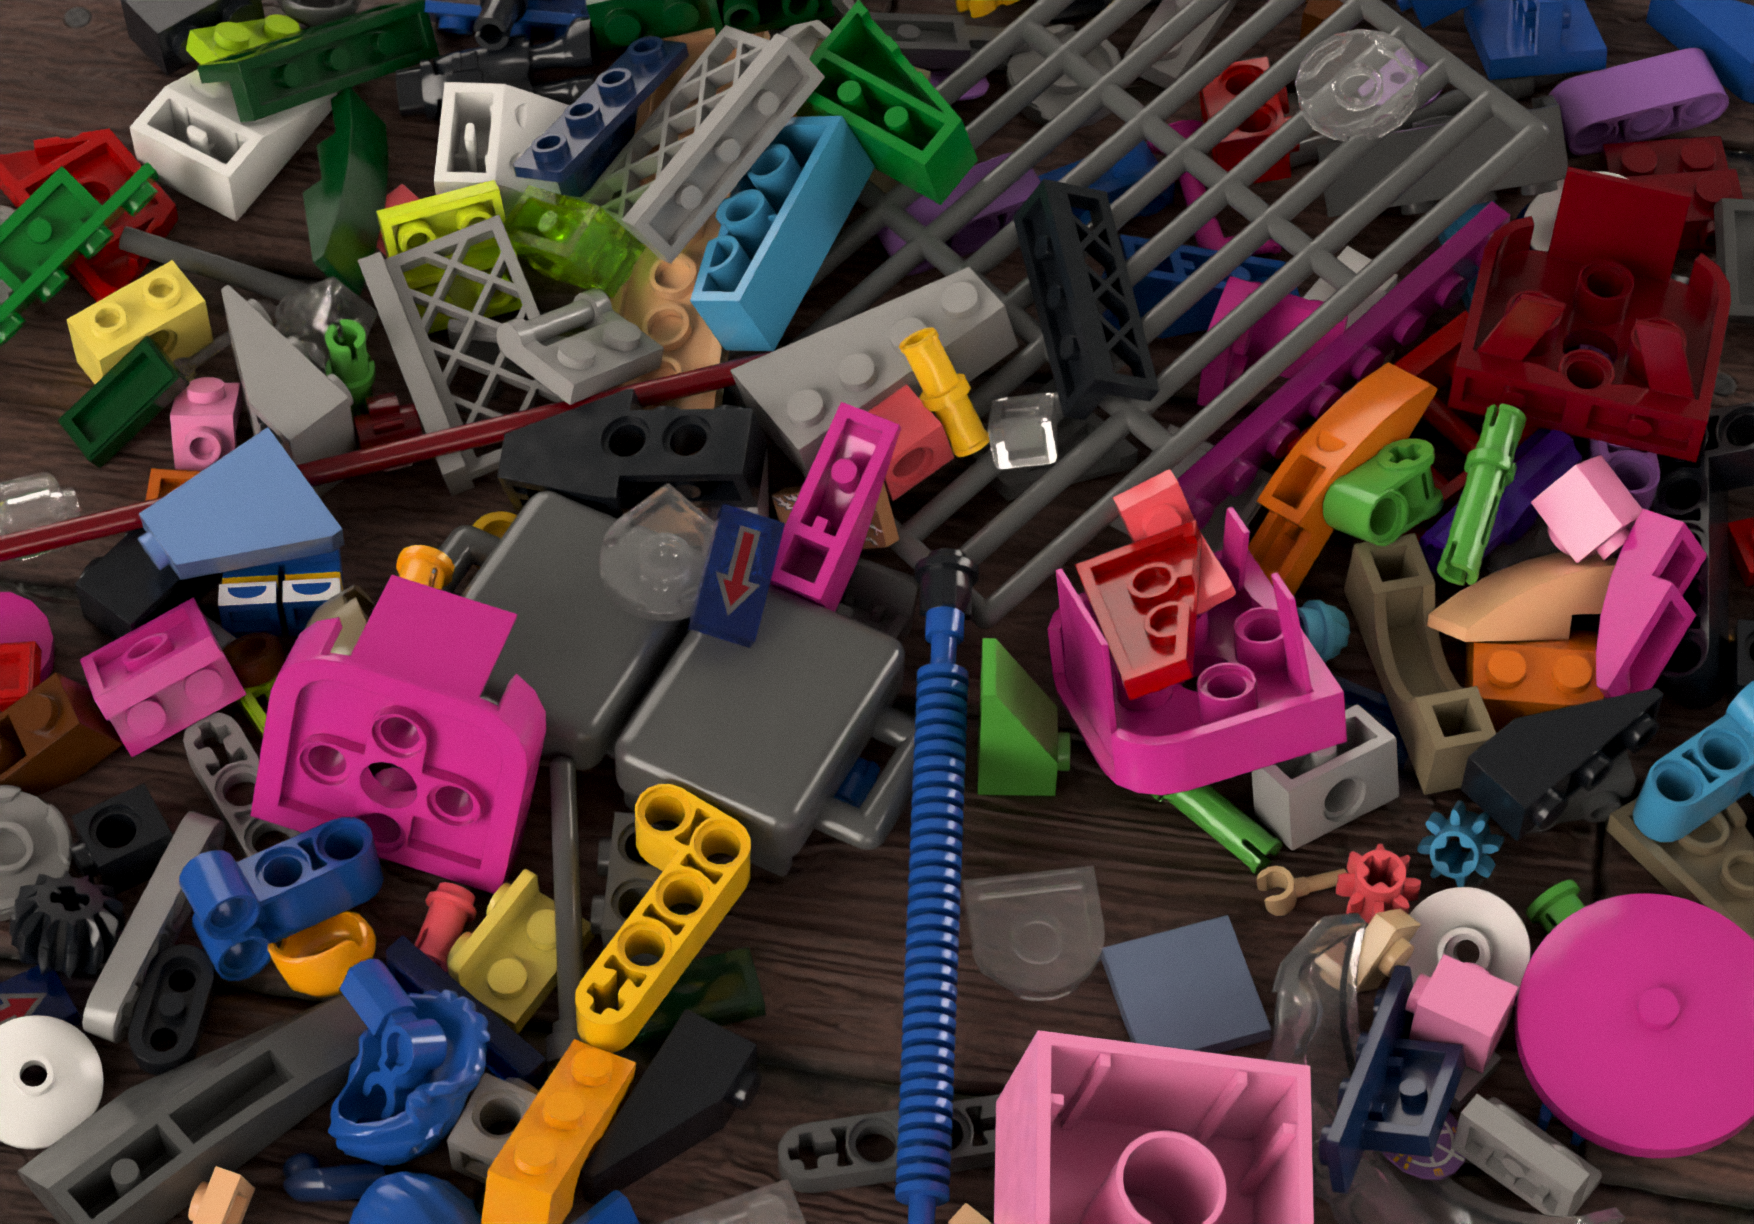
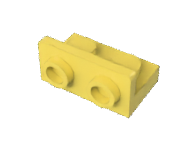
M524 869L512 885L504 883L498 888L488 904L484 920L473 933L465 932L457 939L447 958L451 991H455L458 997L465 996L473 1001L476 1011L515 1035L519 1034L557 985L554 900L539 892L538 876L528 869ZM582 918L583 951L595 937L594 934H591V923Z

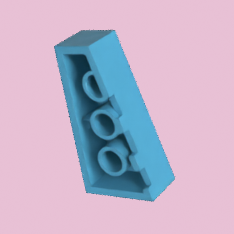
M843 116L792 117L732 189L730 197L724 199L718 206L715 216L721 225L718 237L707 243L690 302L724 350L774 351L875 168Z

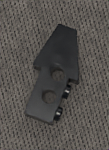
M625 389L505 433L497 478L515 510L521 511L534 494L541 491H553L633 525L635 508L758 507L767 440L753 408H741L734 405H720L714 409H680L673 406H659L653 410H643L634 389Z

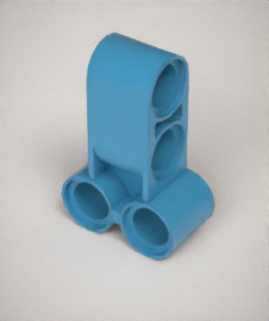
M1754 680L1737 694L1723 717L1657 760L1650 768L1632 813L1635 825L1648 838L1659 842L1677 841L1747 793L1754 797Z

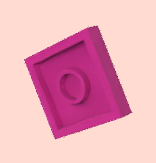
M194 597L80 659L96 704L106 721H111L131 757L140 754L247 695Z

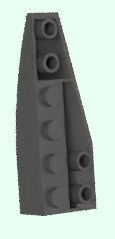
M343 994L338 995L127 1089L18 1169V1175L59 1224H165L191 1204L196 1189L201 1182L210 1181L216 1166L234 1172L342 1091L347 1084L350 1065L359 1053V1037L368 1027Z

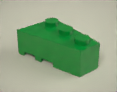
M857 0L810 56L809 60L825 78L798 109L796 116H843L876 170L942 205L978 161L964 123L922 72H918L906 59L900 47L891 36H887L876 24L861 1Z

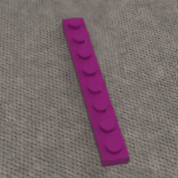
M1491 201L1347 328L1343 334L1339 335L1177 478L1200 531L1209 522L1214 509L1229 495L1233 497L1241 495L1254 481L1257 471L1272 457L1280 459L1285 456L1287 444L1298 437L1300 432L1315 419L1318 420L1357 381L1360 382L1366 376L1379 369L1385 357L1399 344L1407 346L1412 343L1422 332L1427 319L1441 307L1449 309L1457 303L1464 294L1468 283L1478 275L1484 248L1493 232L1510 221L1511 215Z

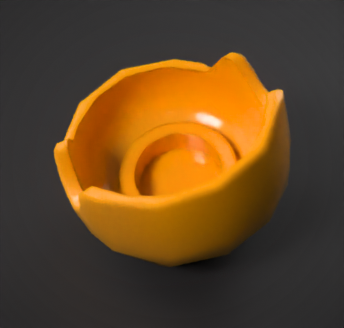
M351 911L342 912L282 939L280 948L275 943H268V951L276 968L292 990L318 998L340 995L342 993L340 987L349 968L361 961L373 959L376 950V936L371 925L360 914Z

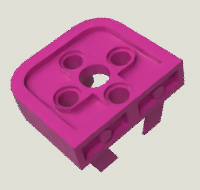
M1233 507L1226 509L1223 549L1213 553L1231 580L1236 594L1232 598L1214 606L1209 611L1198 614L1196 617L1192 678L1199 676L1197 680L1198 692L1184 688L1182 684L1185 681L1168 686L1164 690L1152 692L1130 701L1109 652L1108 643L1100 630L1085 592L1078 595L1063 569L1056 570L1060 607L1053 613L1047 630L1052 674L1057 695L1102 771L1116 785L1133 792L1167 795L1190 791L1347 742L1344 691L1301 629L1296 601L1278 573L1271 574L1272 586L1248 550L1250 531Z
M391 575L350 656L330 653L343 628L339 617L316 621L302 631L270 691L250 816L302 833L333 819L355 817L364 821L371 828L378 857L494 894L501 885L507 883L520 854L546 734L545 709L535 690L517 673L509 681L498 706L480 698L517 620L518 614ZM385 762L394 764L402 769L387 768L373 776L369 765Z

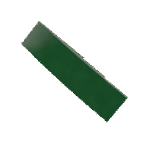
M349 86L330 99L336 133L317 145L322 180L304 191L303 199L313 263L350 300H353L361 294L365 283L358 260L374 254L380 232L376 211L384 209L386 204L389 156L386 124Z

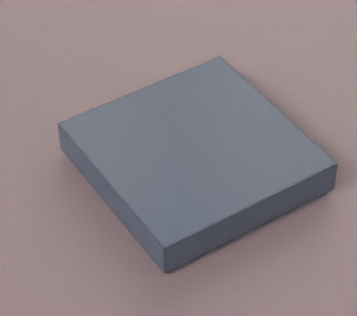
M1228 915L1102 948L1101 961L1132 1043L1217 1054L1270 1039V1024Z

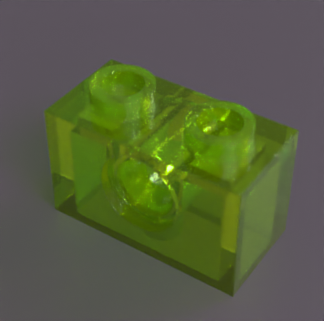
M531 185L527 186L503 223L513 249L541 275L586 290L599 288L611 298H614L619 288L629 279L633 266L646 248L600 206Z

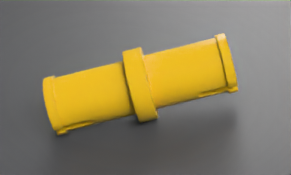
M934 327L924 328L906 337L900 343L899 348L905 354L923 390L919 396L923 406L930 412L934 411L937 419L942 423L946 436L952 446L953 454L956 457L971 455L985 447L990 442L991 437L983 427L967 395L971 387L965 375L956 373L938 338L937 330Z

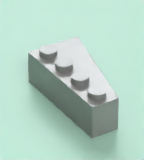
M967 267L730 371L746 408H753L761 427L801 474L807 478L841 402L868 412L906 384L918 397L923 390L905 354L899 348L900 343L909 335L924 328L934 327L956 373L964 374L968 382L1019 346L1005 305L970 267Z

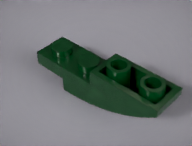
M586 0V7L600 52L626 47L632 42L648 36H656L663 39L714 28L717 36L725 25L755 34L835 16L832 0Z

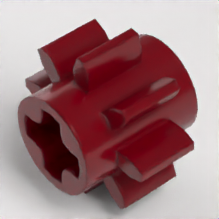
M395 392L365 398L369 413L353 416L354 425L359 436L358 443L360 449L423 434L414 402L399 406ZM410 463L394 468L383 470V472L386 473L394 470L413 466V464Z

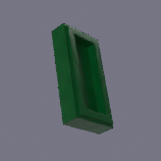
M146 336L57 421L88 461L101 468L190 383L160 345Z

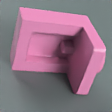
M214 377L197 378L190 381V384L175 397L170 413L176 470L203 471L237 448L236 429L243 406L241 383H224L221 379Z

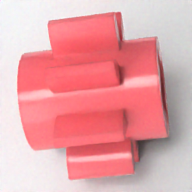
M1378 844L1375 850L1367 852L1363 856L1354 851L1349 853L1346 868L1348 873L1338 875L1335 894L1339 896L1350 897L1345 917L1349 920L1357 916L1360 920L1369 924L1375 914L1401 908L1408 914L1410 909L1408 901L1418 900L1421 880L1406 877L1411 857L1409 855L1399 857L1393 852L1385 850L1383 844Z

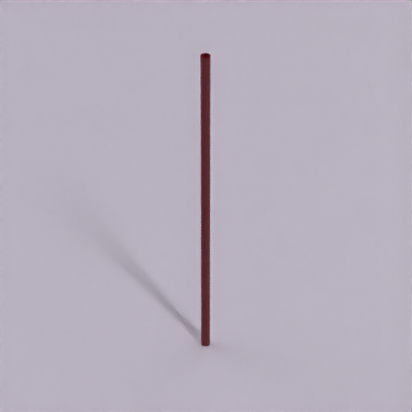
M773 351L602 391L571 405L565 401H560L301 463L296 466L311 487L502 442L504 441L505 433L625 389H634L642 408L735 386L736 382L730 371L731 369ZM163 497L1 535L0 562L143 528L139 513Z

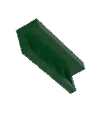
M408 0L382 3L197 66L202 84L229 81L240 122H248L333 94L349 86L353 87L390 74L398 69L410 67L420 63L421 59H432L440 55L429 13L424 12L425 0Z

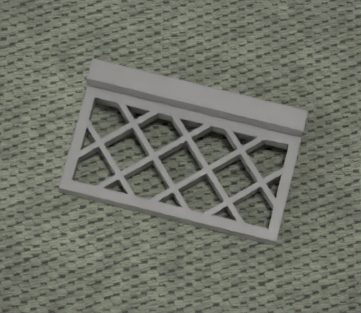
M725 25L574 208L586 220L646 245L659 259L671 264L825 76L789 37L776 33L771 40ZM736 48V58L721 65ZM733 81L732 87L716 94L717 88ZM698 98V104L684 110L691 101ZM695 127L693 134L678 141L680 133ZM660 144L658 151L646 156L654 146ZM656 173L655 180L640 187V180ZM622 190L620 197L608 202L614 193Z
M500 215L387 259L383 258L380 251L358 260L426 434L463 425L458 410L470 414L466 424L477 422L481 419L485 420L502 416L503 414L486 408L499 380L528 391L519 411L533 408L539 396L554 402L564 401L538 380L534 379L533 381L504 370L509 358L501 351L494 365L465 355L478 327L496 334L498 326L502 324L483 316L496 290L520 298L522 307L516 318H522L527 321L540 316ZM495 237L501 253L491 274L462 264L470 246ZM454 253L451 259L444 257ZM426 263L445 270L433 297L410 289L403 272ZM506 268H508L513 283L501 279ZM456 275L485 285L472 312L444 302ZM415 303L427 308L422 319ZM438 312L467 323L454 350L431 342L427 334ZM550 339L540 342L544 346L552 344ZM436 356L448 360L443 373ZM459 365L488 376L476 403L464 400L450 393L449 386ZM502 448L477 458L473 449L435 457L451 496L474 488L473 479L498 470Z

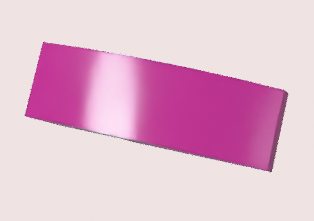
M1644 508L1623 544L1609 580L1600 615L1596 649L1597 687L1605 698L1652 689L1696 616L1683 595L1707 557V553L1684 522Z

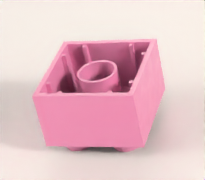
M1038 1030L996 1101L994 1224H1314L1310 1066Z

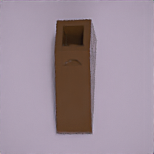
M55 672L0 714V785L21 788L20 791L38 796L73 782L123 745L111 721H106L89 688Z

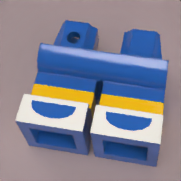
M340 549L324 554L223 572L218 596V609L223 629L236 639L256 632H266L277 637L283 636L284 607L289 636H299L305 630L306 624L315 610L331 597L344 591Z

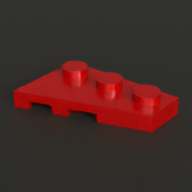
M1196 520L1075 564L1085 594L1100 630L1108 643L1109 652L1130 701L1152 692L1164 690L1168 686L1192 678L1202 537Z

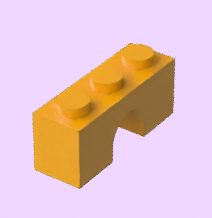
M576 1039L572 1041L487 1171L481 1224H562L573 1207L575 1188L585 1159L590 1158L632 1093L636 1062Z

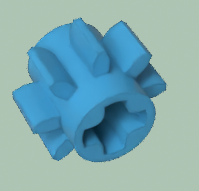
M1457 801L1448 819L1441 813L1433 811L1425 825L1434 835L1424 837L1417 847V852L1430 854V859L1434 866L1430 876L1433 879L1442 874L1449 878H1455L1457 886L1464 887L1474 870L1480 876L1486 878L1490 876L1496 864L1487 854L1499 851L1504 842V837L1491 834L1487 823L1490 816L1486 812L1478 815L1477 813L1466 811L1463 801ZM1452 836L1459 837L1460 843L1458 841L1449 840ZM1461 846L1471 848L1470 852H1462Z

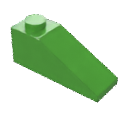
M983 638L978 720L977 795L1055 796L1057 771L1070 770V732H1058L1057 706L996 638Z

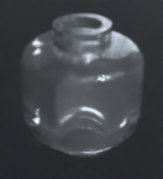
M38 472L0 482V536L81 516L78 500L73 488L61 489L57 479L48 472ZM68 546L15 558L14 560L23 561L63 551Z

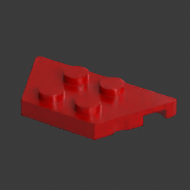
M110 128L82 132L72 138L50 137L33 140L34 150L0 155V189L18 209L57 169L63 166L103 205L142 165ZM157 182L152 184L158 191L157 194L138 214L131 217L125 211L108 228L114 236L99 253L90 260H87L81 254L68 267L70 272L96 302L137 280L151 260L119 249V241L125 226L166 238L178 221L176 204Z

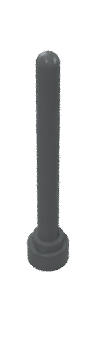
M567 756L556 757L552 760L549 767L559 1021L552 1024L553 1033L546 1037L547 1066L555 1069L574 1039L581 1041L577 1032L575 993L580 981L584 977L576 766L573 760Z

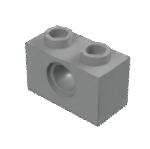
M1358 704L1345 710L1347 742L1251 771L1254 816L1292 851L1399 797L1396 737Z

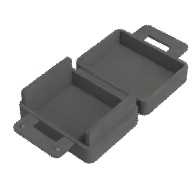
M541 491L534 494L524 505L502 538L471 525H461L452 530L438 549L444 552L455 566L452 581L443 587L442 591L453 593L474 564L479 566L480 569L460 596L518 614L517 620L480 698L498 706L509 681L517 673L535 690L546 712V734L541 754L551 759H555L558 756H567L573 760L578 770H586L596 766L606 754L614 758L616 780L621 789L624 790V802L629 809L635 811V804L640 794L649 787L657 784H673L681 787L734 818L747 829L751 838V864L778 876H786L792 867V856L801 850L813 829L860 849H875L884 843L913 794L912 780L914 778L915 717L892 707L904 683L905 651L900 641L895 637L753 576H749L748 582L760 586L729 616L720 587L708 605L704 607L708 598V568L701 555L553 491ZM872 737L895 747L896 750L860 808H857L834 798Z

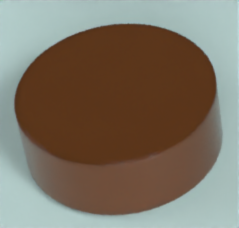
M256 632L241 636L223 649L243 688L255 687L275 678L286 661V656L278 637L266 632Z

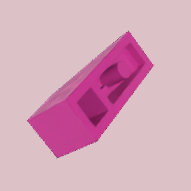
M844 402L840 403L763 572L762 577L767 583L834 612L836 611L859 560L901 431L899 424Z

